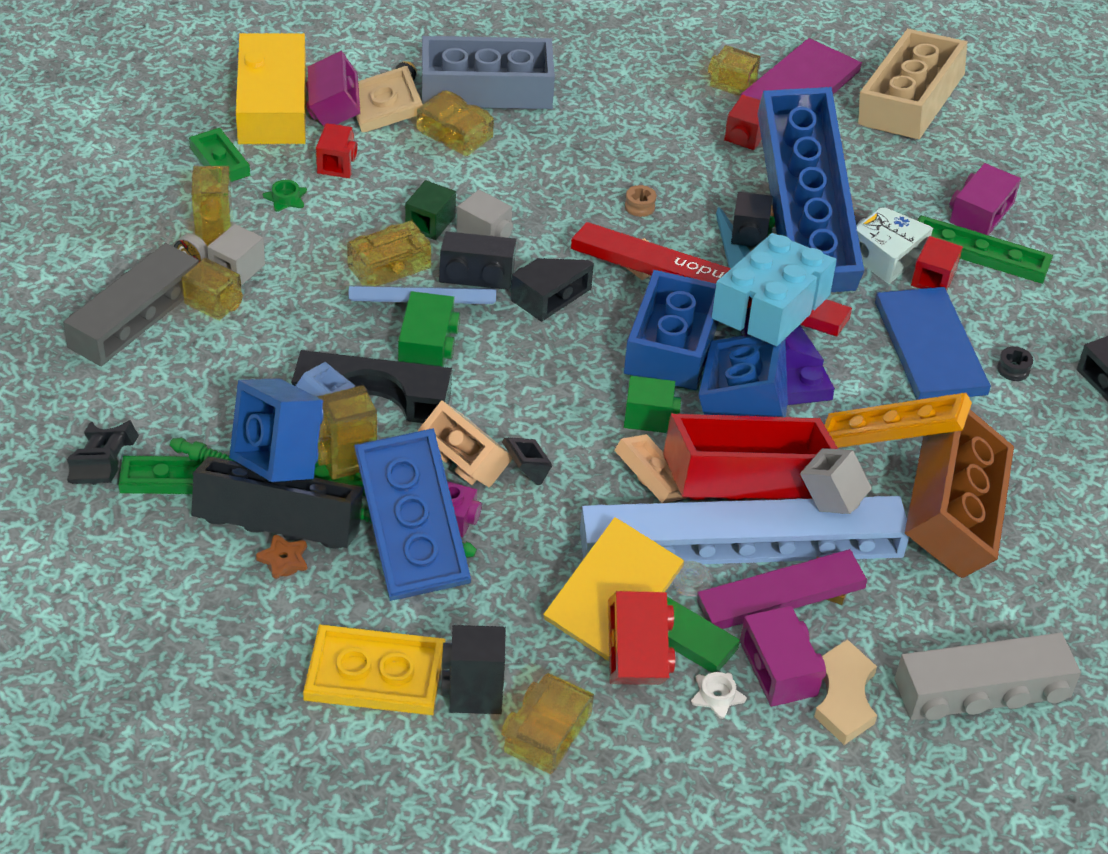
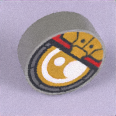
M188 233L175 241L173 247L198 259L199 268L208 263L207 245L200 237Z

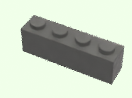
M164 243L63 321L67 348L102 367L201 287L199 260Z

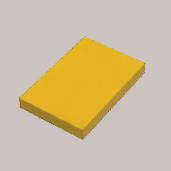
M614 517L543 614L544 620L609 661L608 599L616 591L665 592L684 566V560Z
M319 624L304 686L303 700L434 715L442 669L443 643H446V639Z

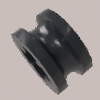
M1007 347L1001 352L997 365L998 372L1001 376L1011 381L1025 380L1029 377L1030 368L1034 361L1033 356L1024 348Z

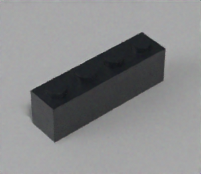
M208 456L193 473L191 516L203 518L211 524L220 525L227 523L242 526L250 532L266 531L281 534L289 540L305 539L320 542L327 548H348L360 531L363 487L319 478L271 482L238 462Z

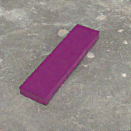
M851 549L699 591L697 592V602L706 620L721 629L743 624L744 616L787 606H792L795 609L841 596L842 594L865 589L867 578Z

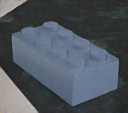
M422 36L423 107L553 109L555 73L552 38Z

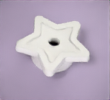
M713 672L707 676L701 674L696 676V682L700 691L691 699V703L694 706L710 707L722 719L725 718L729 706L745 703L747 698L736 690V683L731 673ZM714 692H720L721 696H715Z

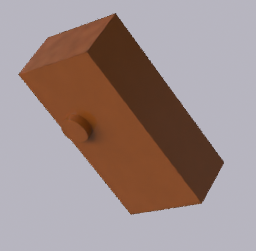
M969 410L962 431L923 436L905 528L907 536L960 578H964L998 560L1014 446L972 410Z

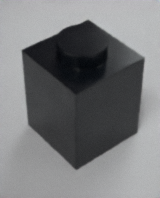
M738 192L731 244L756 247L768 237L772 195Z

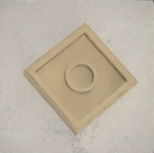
M408 66L358 81L361 114L356 115L361 132L375 130L425 113Z

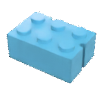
M771 233L716 282L712 319L741 331L745 327L748 300L751 297L753 299L747 334L778 346L811 314L812 309L815 310L830 296L837 259L823 254L818 249L809 248L791 241L786 236Z

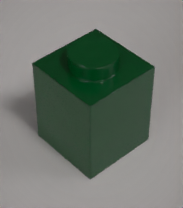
M427 180L421 184L405 203V229L433 240H437L456 217V191Z

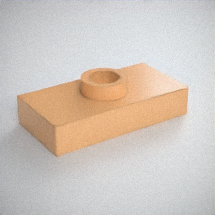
M647 434L622 438L614 451L637 475L638 480L647 486L661 503L688 498L682 497L663 456V451Z

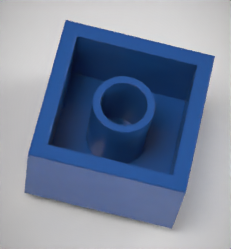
M280 378L238 380L229 458L271 482L314 479L315 464L319 455L318 439L320 424L323 421V400Z

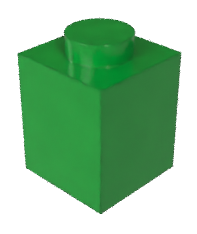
M630 376L624 428L667 433L671 414H680L681 397H674L676 381Z

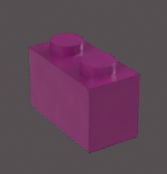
M342 50L307 67L308 81L305 84L309 101L306 102V106L314 120L318 119L325 127L326 123L337 125L361 114L358 73Z
M984 163L976 173L969 174L961 191L957 189L954 192L949 203V208L952 209L950 223L990 235L1014 205L1021 178Z
M787 606L744 616L740 643L770 706L773 707L818 696L822 679L826 676L825 662L820 653H815L810 643L808 628L804 621H799L793 607Z

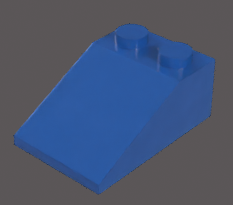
M749 334L711 341L698 395L704 415L786 417L788 396L785 339L778 346Z

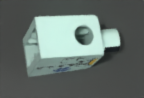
M879 208L867 219L854 212L863 265L888 284L916 263L928 237L932 234L933 228L888 208Z

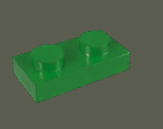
M221 128L189 137L190 149L219 186L250 176L249 163Z

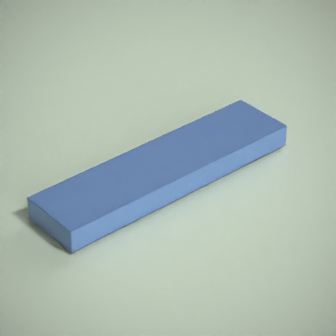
M349 286V299L351 301L408 302L411 291L454 296L455 303L494 304L496 302L495 288Z

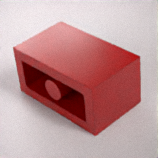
M616 591L608 599L610 684L661 685L669 679V673H673L675 670V650L668 645V631H672L674 626V608L672 605H667V592Z

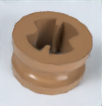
M644 185L630 187L626 192V211L638 217L651 215L655 211L656 192Z

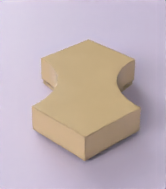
M848 639L822 656L826 666V676L823 680L826 685L827 696L816 707L814 715L843 745H846L873 726L877 719V714L870 707L865 695V686L875 676L877 666Z

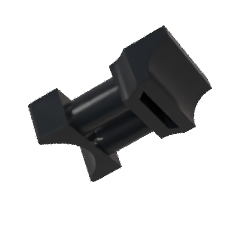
M131 420L110 429L97 428L93 422H90L84 431L88 439L87 444L83 449H77L67 459L69 464L68 483H89L92 485L111 483L119 470L117 456L122 447L134 445L139 437Z

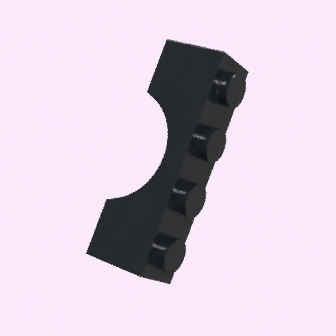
M301 350L291 381L292 385L296 386L305 372L326 362L355 385L345 400L361 395L380 396L399 406L407 422L424 423L441 400L449 405L452 368Z

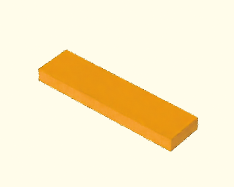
M967 393L834 412L828 414L824 425L838 448L962 431L972 402Z

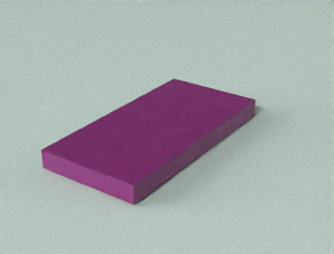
M808 38L743 91L740 97L743 94L761 100L765 90L832 87L834 94L860 72L862 62Z

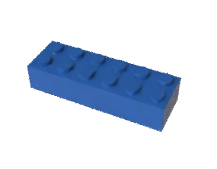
M832 87L763 91L757 114L770 195L773 196L772 208L777 235L786 236L791 241L806 247L818 249L823 254L837 259L831 292L856 291L864 273V266Z

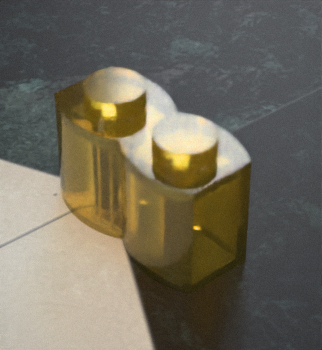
M441 91L417 109L416 127L422 134L435 141L443 142L447 147L464 156H469L493 137L494 118L481 107L468 105L457 94L450 91Z
M550 673L545 674L539 683L533 681L524 695L521 709L518 713L512 711L504 722L501 735L505 737L504 752L552 774L590 718L594 694Z

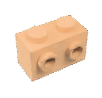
M441 400L418 429V431L434 428L442 461L447 463L451 459L458 466L454 471L471 485L479 481L487 487L492 486L513 459L509 452L462 413Z

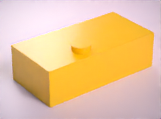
M239 33L236 96L238 144H306L305 33Z

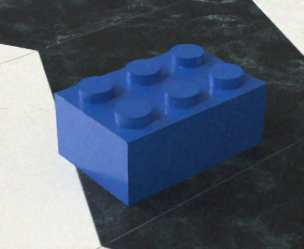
M653 270L627 340L624 374L676 381L675 386L697 390L708 356L710 343L713 341L719 321L712 319L716 283Z

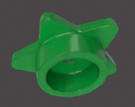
M280 180L272 185V191L265 192L262 195L263 198L274 202V210L279 212L287 207L303 208L304 203L301 197L307 192V188L299 187L292 180Z

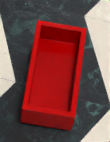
M671 414L663 456L682 497L697 500L704 499L705 497L728 498L731 500H741L743 498H764L766 500L813 499L800 473L822 448L838 449L820 418Z

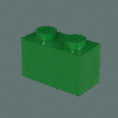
M411 291L398 340V362L444 367L446 359L452 360L455 337H451V334H458L460 326V312H454V296Z

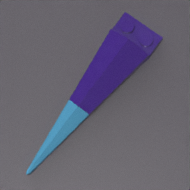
M718 207L716 212L717 222L728 267L732 268L750 253V250L745 245L731 244L733 225L723 210ZM748 307L745 327L741 330L742 336L748 335L751 308ZM799 325L785 338L788 405L833 400L835 388L823 367L824 359L801 325Z

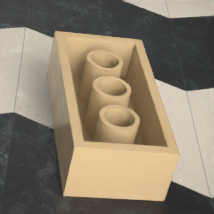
M907 28L860 91L858 124L920 140L965 74L968 41Z

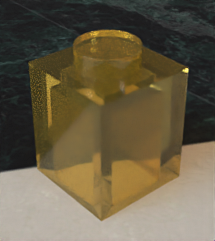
M725 45L717 56L714 55L709 63L708 73L711 74L710 87L740 96L743 91L757 81L761 56Z
M204 258L182 277L185 304L218 321L230 311H235L242 302L243 294L240 274L207 258Z

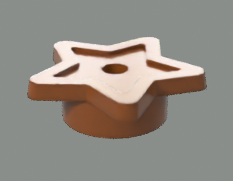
M274 535L271 547L258 552L255 559L267 564L272 577L275 579L280 576H290L298 570H307V564L302 557L307 548V543L304 540L288 542L279 535ZM284 554L287 555L286 558H281V557H280L281 555H284Z

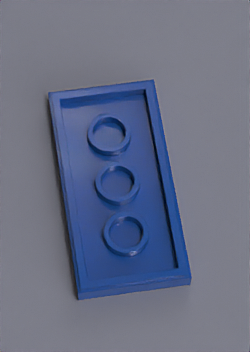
M945 287L878 292L876 294L875 304L917 400L967 393L969 397L989 394L991 385Z
M434 428L354 445L389 600L403 599L470 584L471 576Z

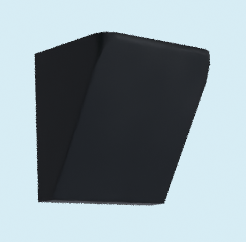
M504 437L502 443L519 469L536 485H541L553 465L535 439Z

